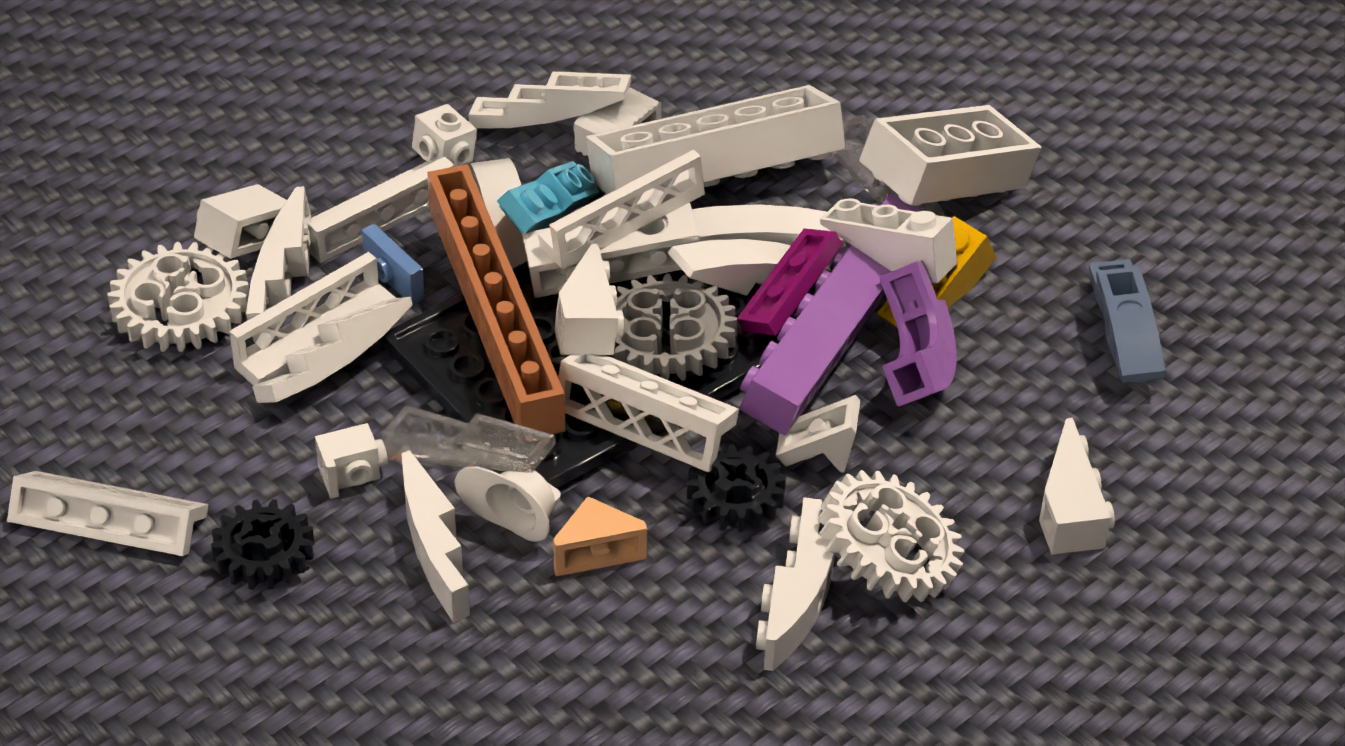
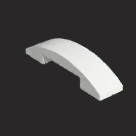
M510 158L470 163V170L509 263L514 268L527 261L523 235L500 209L497 200L508 190L521 186L516 168Z

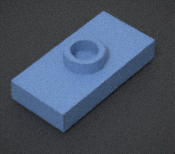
M372 224L361 229L363 255L369 252L377 258L379 280L383 283L387 282L402 297H410L413 305L423 301L425 296L423 268L377 225Z

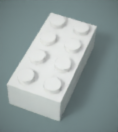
M990 105L876 118L859 161L872 172V175L877 180L886 183L893 189L901 201L909 205L918 206L923 203L949 201L950 199L977 197L983 194L1004 193L1009 190L1025 188L1042 147Z

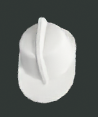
M475 466L465 467L457 473L454 481L456 492L463 503L474 513L511 530L528 541L540 542L547 538L550 531L548 517L558 504L561 493L558 489L547 483L538 472L527 466H516L502 474H498Z

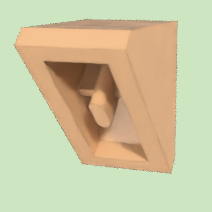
M587 497L553 539L554 572L556 577L646 559L647 527L645 522Z

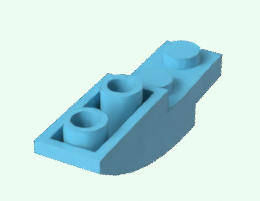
M572 161L548 169L536 181L508 190L497 202L500 205V209L522 234L548 228L549 224L569 215L592 199L599 191L593 185L595 181L591 173L584 166L576 165Z

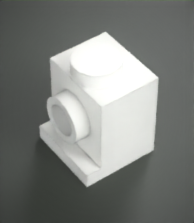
M368 423L315 436L318 468L330 499L339 497V489L380 479V467L388 465L382 439L374 440Z

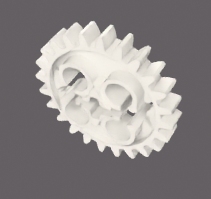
M176 242L173 250L167 251L164 246L158 245V254L155 255L144 250L142 251L143 260L141 262L135 259H128L129 270L118 269V280L110 281L111 292L108 293V301L112 321L117 322L119 333L128 332L130 342L142 338L143 346L146 349L155 342H159L161 352H164L170 344H176L178 351L183 352L185 344L192 342L197 349H200L201 339L204 338L216 343L218 342L217 332L230 334L229 331L232 330L231 323L241 324V312H246L249 285L246 271L240 270L239 261H229V258L221 253L215 256L214 249L209 246L203 251H198L197 242H193L188 249H182L180 242ZM191 267L202 272L203 285L198 283L195 271L190 273ZM154 307L160 308L163 321L168 319L167 326H163V324L156 320Z
M863 470L859 471L855 478L850 474H846L842 482H835L820 505L823 511L818 517V522L822 523L824 527L819 534L821 537L831 540L826 548L827 552L840 553L842 557L837 562V565L839 567L850 565L854 569L851 579L856 580L863 576L867 579V589L869 591H872L876 585L881 586L885 598L889 599L894 591L898 592L903 602H907L912 594L920 602H923L928 594L936 598L942 589L946 590L963 564L959 559L963 555L964 549L957 546V543L962 538L961 534L949 531L955 523L954 520L941 518L939 514L944 507L942 505L931 506L928 503L930 498L928 492L920 496L914 493L915 487L913 482L908 483L906 487L900 486L897 475L893 474L889 481H885L880 471H875L871 479ZM870 511H875L867 526L863 527L860 521H864ZM918 543L922 550L917 552L912 561L906 560Z

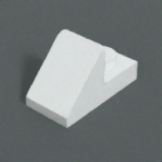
M854 395L799 416L786 436L779 433L776 457L786 467L824 453L841 473H844L856 435L860 399Z

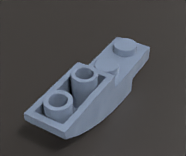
M1130 259L1089 263V280L1105 321V338L1121 382L1145 383L1153 379L1166 378L1157 325L1139 266L1133 267Z

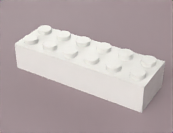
M810 85L585 136L590 171L595 181L594 184L606 194L619 189L691 150H695L701 156L704 187L718 184L720 178L733 175L738 178L751 177L758 173V169L766 167L775 169L788 168L795 165L796 160L804 158L811 160L826 159L832 156V152L846 149L840 102Z

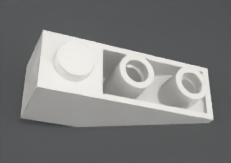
M856 199L838 201L820 218V225L836 232L840 238L890 271L923 260L930 281L938 283L957 264L953 218L938 216L930 211L913 212L901 210L893 205L877 206L860 203Z
M598 244L590 245L559 291L555 334L561 355H614L616 337H622L623 312L622 310H616L615 285H609V262L602 260Z
M1073 418L1065 420L1045 487L1039 518L1051 555L1104 549L1108 531L1113 529L1115 523L1112 504L1109 501L1105 502L1101 493L1100 473L1097 468H1092L1089 462V449L1086 437L1079 435Z

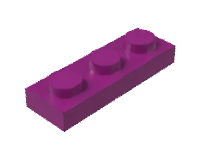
M803 228L737 317V321L743 331L774 336L778 334L787 319L843 243L836 232Z

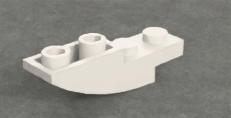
M803 498L801 516L792 515L789 543L798 544L797 551L788 550L786 567L776 566L773 585L764 584L761 612L769 613L768 621L759 620L756 649L765 650L764 670L774 671L797 649L815 624L824 606L830 588L835 553L827 552L826 548L831 540L821 537L819 534L820 522H818V517L821 514V499Z

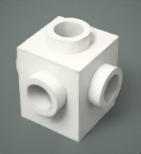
M445 104L415 115L412 148L429 163L446 157L454 166L464 165L473 161L477 129L450 105Z

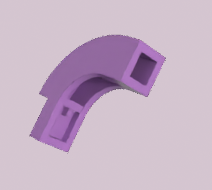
M923 260L916 261L879 277L895 318L900 338V352L897 360L882 365L897 407L946 389L951 384L956 370L957 351L951 317L945 299L938 301Z

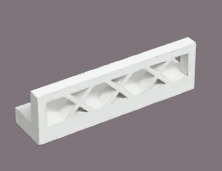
M691 150L549 224L550 228L538 233L539 246L563 270L580 261L591 244H598L599 249H602L705 194L701 156L695 150Z
M446 157L432 163L425 162L312 217L311 222L308 223L310 254L319 263H322L362 243L361 229L374 224L384 232L428 210L427 172L454 167V164Z
M367 252L230 330L234 369L252 385H257L289 373L290 370L285 355L322 342L317 325L382 301L396 298L378 283L377 258ZM363 273L364 281L349 289L355 277ZM331 291L325 303L315 308L320 298ZM296 311L291 322L280 328L285 318ZM261 332L255 344L246 348L245 340Z
M569 355L561 360L558 379L565 393L566 414L706 472L712 470V463L717 458L721 435L736 425L738 408L606 355ZM572 382L583 387L591 403L583 405L569 399ZM612 398L621 402L630 418L625 421L614 418L605 401ZM651 414L660 418L669 434L664 437L653 434L644 417ZM690 430L707 437L704 454L692 450L683 433Z
M33 471L13 476L7 522L184 556L189 554L193 524L195 521L206 518L208 504Z

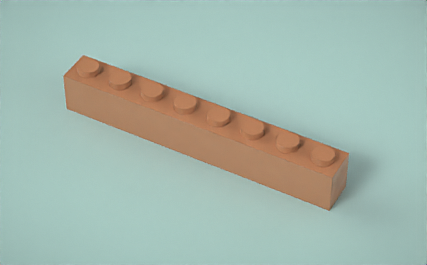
M468 164L427 172L430 213L521 441L565 432L564 390Z

